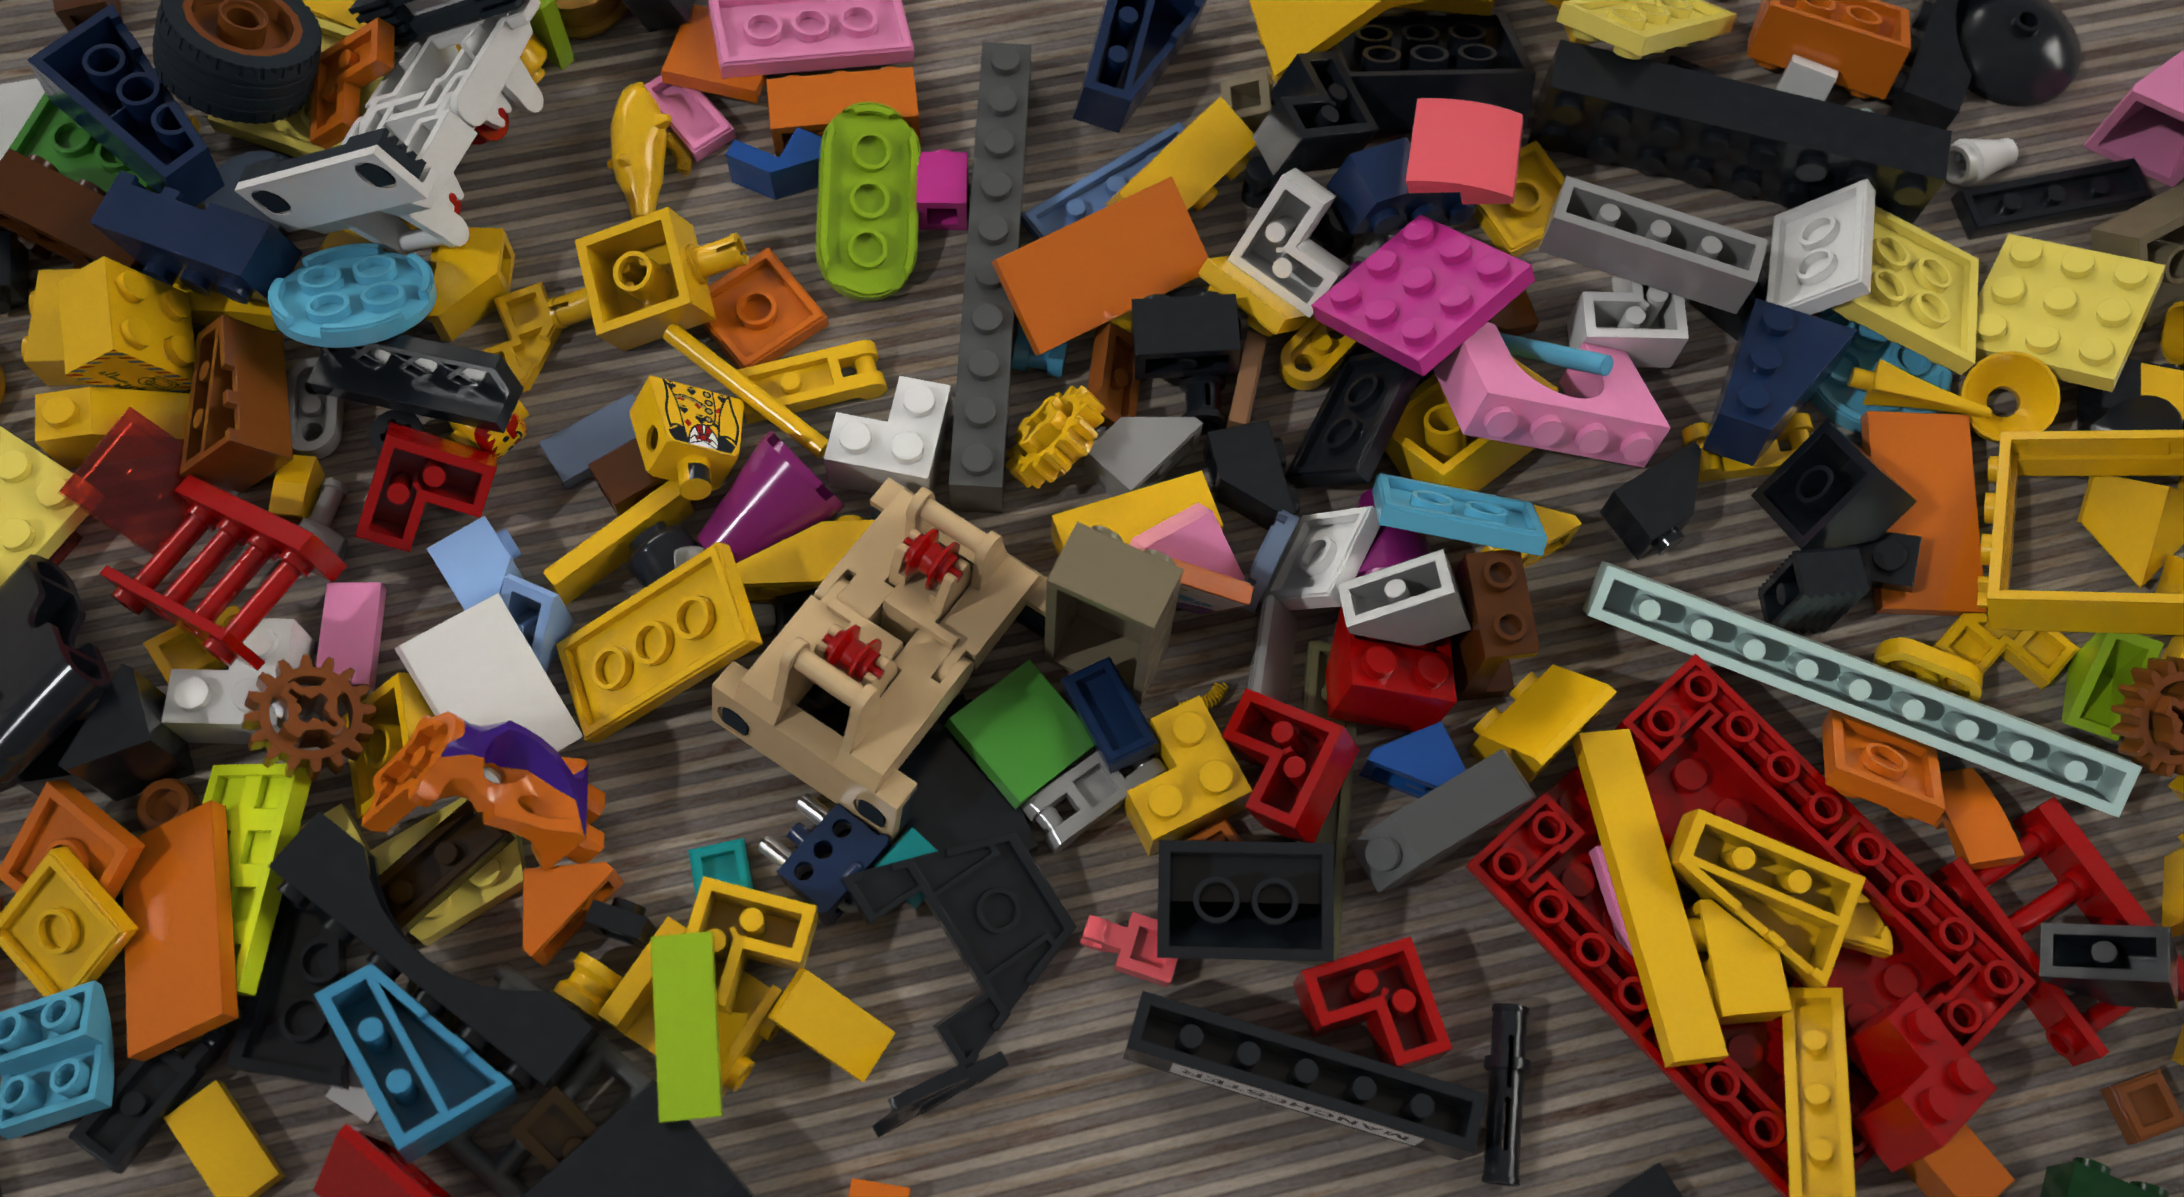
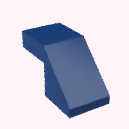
M797 127L780 157L734 139L725 154L731 181L773 200L818 188L819 151L822 137Z

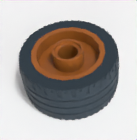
M161 0L157 11L152 43L153 64L159 79L163 81V85L172 94H175L179 100L184 101L185 104L192 106L196 110L202 111L204 114H209L212 117L221 118L226 121L242 122L243 124L273 123L296 114L308 100L314 86L321 56V27L318 25L319 22L315 18L314 13L310 11V8L302 0Z

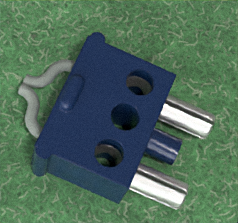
M806 793L802 796L804 802L799 799L796 808L814 822L817 827L810 831L799 822L791 828L788 838L799 846L794 852H791L772 835L764 838L768 845L787 859L786 861L762 841L758 846V850L779 867L777 873L783 883L808 904L816 905L823 923L831 925L844 912L853 913L859 911L855 903L852 904L853 900L840 879L849 874L874 868L892 846L886 834L878 836L838 803L830 811L812 795ZM850 832L846 837L840 838L842 834ZM831 853L828 858L821 859L825 854ZM813 874L808 880H802L806 875Z

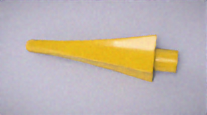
M1882 359L1879 360L1874 371L1853 367L1847 381V386L1866 391L1862 405L1928 409L1980 418H1990L1992 415L1990 407L1941 389Z

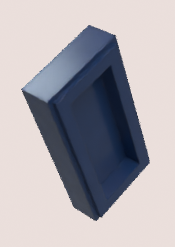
M1110 656L1061 679L1062 687L1110 774L1160 751L1159 741Z

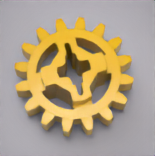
M1083 385L1078 389L1070 386L1064 395L1057 392L1054 396L1046 398L1034 413L1025 417L1016 430L1018 434L1013 438L1017 444L1007 451L1006 455L1010 459L1005 466L1026 488L1032 485L1039 489L1045 480L1050 483L1054 482L1056 477L1059 478L1065 475L1078 459L1087 456L1092 449L1093 440L1098 436L1094 429L1104 422L1105 418L1101 413L1105 410V406Z

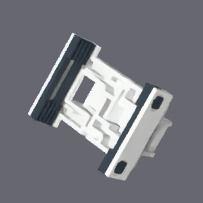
M356 0L349 8V12L351 14L359 13V16L356 18L359 24L363 22L368 24L379 17L395 26L394 51L396 59L394 69L384 76L366 103L365 107L368 110L364 116L355 120L340 146L285 161L279 156L247 165L234 191L287 232L307 229L327 234L350 229L373 243L381 244L382 248L388 252L405 256L412 252L416 254L417 250L439 245L455 248L466 244L469 238V228L463 218L459 216L461 213L460 200L464 198V193L454 175V170L471 144L482 145L488 141H498L506 135L509 127V114L517 112L533 114L542 109L544 102L542 92L520 59L533 33L530 21L541 5V2L539 0ZM456 44H459L462 47L459 52L457 50ZM397 216L413 224L418 229L411 230Z

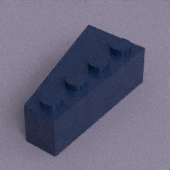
M112 3L27 59L49 100L159 194L162 193L165 186L181 191L184 195L180 202L196 207L225 186L208 147L178 102L175 101L169 90L163 85V81L159 79L155 68H153L145 56L141 46L133 34L130 33Z

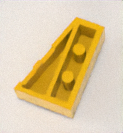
M1699 808L1683 814L1668 851L1674 876L1702 900L1711 899L1778 950L1783 969L1803 986L1826 987L1866 877Z

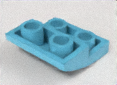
M91 981L0 1012V1076H2L0 1085V1136L11 1140L112 1107L114 1043L108 1004L102 984Z

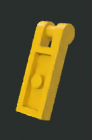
M871 340L855 341L738 369L739 372L793 413L855 398L875 399L885 394L888 389L883 372L877 371L876 362L879 360L876 345ZM852 367L856 369L857 374L843 377L841 369ZM744 402L747 424L768 420Z

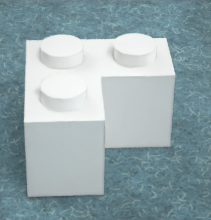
M1297 168L1282 174L1227 260L1311 318L1314 315L1311 305L1337 284L1349 268L1347 264L1309 239L1337 196Z
M1616 275L1612 278L1613 292L1582 291L1567 321L1569 347L1579 349L1582 343L1586 342L1627 351L1635 367L1671 368L1689 339L1684 297Z
M899 376L888 422L836 412L824 455L829 486L875 494L889 477L915 494L922 487L934 493L953 415L951 385Z
M264 618L243 642L265 661L258 671L237 659L229 666L228 670L171 669L161 723L187 743L248 744L250 737L257 730L242 729L244 714L252 711L244 706L248 691L260 692L256 686L258 676L264 672L276 678L275 670L277 663L282 659L288 662L292 669L299 667L302 655L309 654L313 661L315 641L294 619ZM270 705L269 716L271 725L275 732L278 733L282 727V720L273 714L275 708ZM300 715L299 718L303 721V716Z

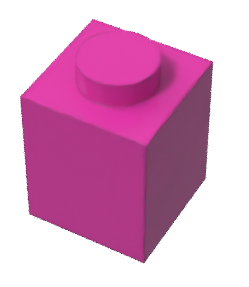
M947 149L921 152L919 165H917L916 196L917 211H919V230H968V152H953Z

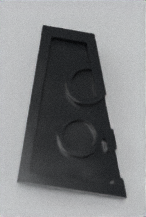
M282 894L256 996L248 997L226 1067L237 1071L349 1090L348 1057L314 995L346 977V944L321 925L322 921L329 914L315 903L311 902L303 910Z

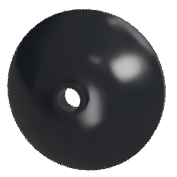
M1958 0L1956 8V34L1962 57L1972 75L1968 90L1986 100L2001 105L2028 107L2046 103L2056 98L2073 81L2081 62L2080 42L2068 18L2049 0Z

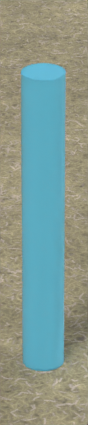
M1500 333L1511 356L1607 376L1613 368V358L1610 355Z

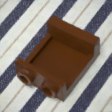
M1498 550L1466 553L1454 575L1461 589L1471 630L1450 636L1457 700L1510 696V692L1515 688L1509 659L1534 657L1540 650L1521 552Z

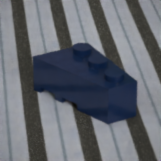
M1105 0L1073 119L1119 133L1194 32L1207 0Z
M1407 137L1350 154L1326 185L1327 190L1337 196L1334 203L1351 234L1368 232L1383 234L1393 229H1402L1420 214L1440 224L1450 223L1451 225H1458L1467 221L1475 214L1478 204L1462 205L1460 192L1408 193L1406 175L1411 144Z

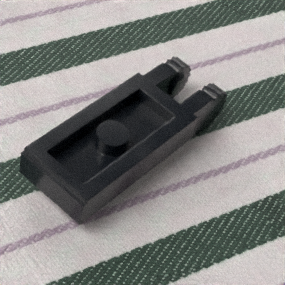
M224 1024L207 1032L186 1057L176 1051L177 1048L185 1044L183 1043L144 1062L133 1059L114 1081L112 1107L85 1115L71 1131L69 1138L112 1172L122 1174L165 1123L164 1117L181 1104L206 1074L203 1070L214 1064L223 1054V1051L228 1048L227 1046L231 1043L232 1038H234L233 1030Z

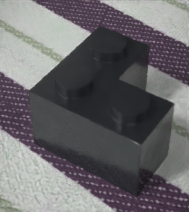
M1325 51L1296 55L1271 90L1270 95L1275 105L1252 137L1273 176H1281L1294 168L1303 173L1340 168L1350 154L1364 150L1379 131V128L1337 52Z

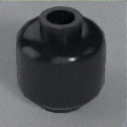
M661 521L646 529L629 544L633 552L628 558L627 566L641 586L645 588L675 569L674 551L684 546L699 545L684 526L678 524L667 526L664 521Z

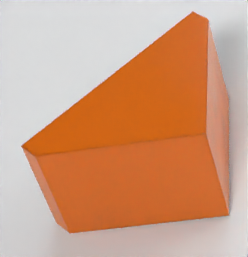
M607 862L552 866L549 870H542L541 867L523 869V950L545 968L586 924L585 918L593 899L606 903L625 882Z

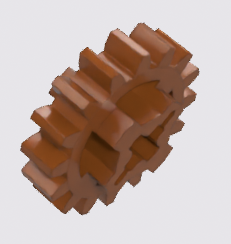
M309 654L302 655L299 667L296 669H292L290 664L282 659L277 663L275 670L276 678L264 672L258 676L256 686L260 692L248 691L244 706L252 711L244 714L242 729L257 730L250 737L247 746L250 750H258L264 747L268 750L263 762L265 767L269 768L280 760L287 763L285 777L292 778L298 767L307 768L310 780H317L321 767L327 765L329 770L335 775L341 773L345 765L343 755L353 761H357L360 758L364 749L359 742H369L374 732V728L366 724V722L373 720L376 714V706L362 704L367 698L370 688L368 684L353 687L350 684L355 673L353 668L350 667L339 675L333 672L334 658L327 657L322 667L319 668L313 667ZM300 685H314V686H304V687H301ZM341 701L348 713V728L345 726L346 720L338 715L337 706ZM270 705L275 708L273 714L282 720V727L278 733L275 732L271 725L269 716ZM312 711L320 716V719L312 718L307 723L299 718L300 715L308 716ZM318 747V748H320V749H318V750H304V749H300V748Z
M2167 656L2166 659L2152 657L2148 659L2147 669L2134 667L2131 670L2134 680L2132 686L2119 685L2118 690L2125 699L2123 704H2115L2111 707L2112 712L2121 715V722L2111 728V734L2124 736L2125 739L2117 748L2118 752L2132 756L2131 761L2142 766V769L2147 770L2148 773L2172 777L2173 773L2184 775V658Z

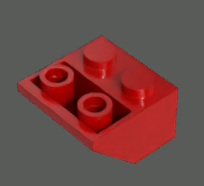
M1340 607L1326 667L1328 718L1416 732L1440 722L1457 702L1450 636L1421 646H1414L1350 634L1346 627L1343 609Z

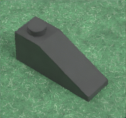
M1501 749L1391 814L1349 843V846L1376 890L1380 893L1404 886L1537 796L1506 749Z

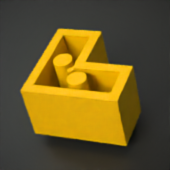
M1200 695L1150 719L1149 726L1159 741L1160 751L1156 752L1155 755L1160 758L1168 771L1126 792L1124 811L1149 857L1159 852V840H1184L1195 835L1223 816L1229 818L1245 810V805L1253 791L1227 743L1221 737L1222 734Z
M703 876L685 934L707 931L714 933L718 1012L731 1015L747 959L793 971H798L799 968L805 969L819 921L816 905Z

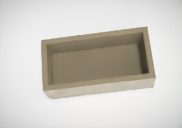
M1077 522L1047 578L1044 660L1071 673H1075L1110 656L1137 703L1141 704L1168 649L1184 569L1176 566L1169 556L1153 549L1142 551L1124 543L1117 533L1106 527L1095 525L1091 528Z

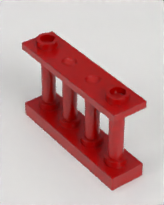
M189 474L174 490L191 505L186 511L189 517L133 579L108 565L99 574L116 587L111 596L134 614L139 616L146 609L204 641L201 646L224 664L231 666L237 659L258 671L265 661L243 643L300 576L307 578L312 572L333 583L348 565L314 533ZM216 528L219 530L163 595L154 591L207 530L214 532ZM247 543L250 547L193 611L185 608L184 605L237 545L244 547ZM279 559L281 561L278 567L225 628L214 623L268 560L275 562Z
M2054 796L2012 821L2021 832L2022 837L2018 841L2024 853V856L2017 864L1972 871L1961 856L1929 876L1937 887L2036 981L2034 986L2022 997V1000L2046 1030V1038L2051 1047L2059 1055L2067 1058L2074 1067L2100 1059L2110 1053L2096 1033L2135 1007L2112 1006L2099 1001L2083 1013H2080L2061 987L2041 981L2039 977L2040 959L2022 936L2071 903H2075L2091 924L2156 925ZM2039 856L2056 877L2057 885L2007 917L1986 888L2033 857ZM2178 954V1002L2184 1000V961Z

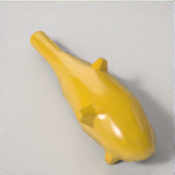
M642 82L627 86L616 103L610 125L612 157L607 161L608 169L613 170L614 176L625 194L632 219L656 211L659 192L663 184L667 144L666 128L672 122V116L661 113L659 105Z

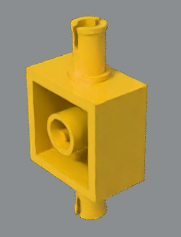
M665 207L576 239L575 245L585 287L548 299V307L550 309L558 308L549 313L554 324L562 330L570 325L592 318L596 336L623 351H627L663 338L665 330L673 323L687 330L716 320L707 283L708 277L738 266L747 265L749 263L748 255H741V252H746L747 249L741 236L736 232L728 237L698 246L694 226L671 208Z

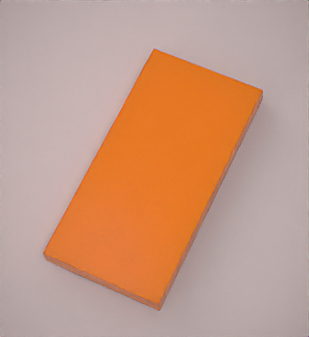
M1171 176L999 257L991 263L1035 356L1130 311L1132 299H1143L1153 294H1165L1200 276L1198 274L1199 270L1209 257Z
M1884 411L1865 412L1860 417L1863 450L1917 501L1886 532L1922 537L1912 593L1873 587L1875 613L1936 616L1987 613L1986 608H1977L1978 576H1983V565H1981V543L1969 415Z
M212 800L136 837L145 847L123 884V911L139 928L124 947L128 1058L144 1062L238 1018L226 806Z

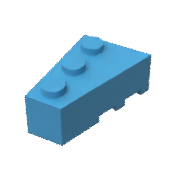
M372 963L314 994L392 1141L408 1164L520 1099L512 1082L487 1064L464 1041L446 1029L423 1006Z

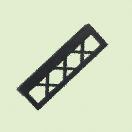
M402 334L377 343L356 347H319L322 352L307 381L309 386L318 394L500 433L505 432L524 389L501 355Z

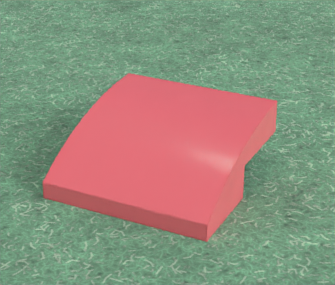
M1417 98L1406 175L1408 193L1460 192L1462 205L1514 204L1524 121L1523 114L1474 101Z

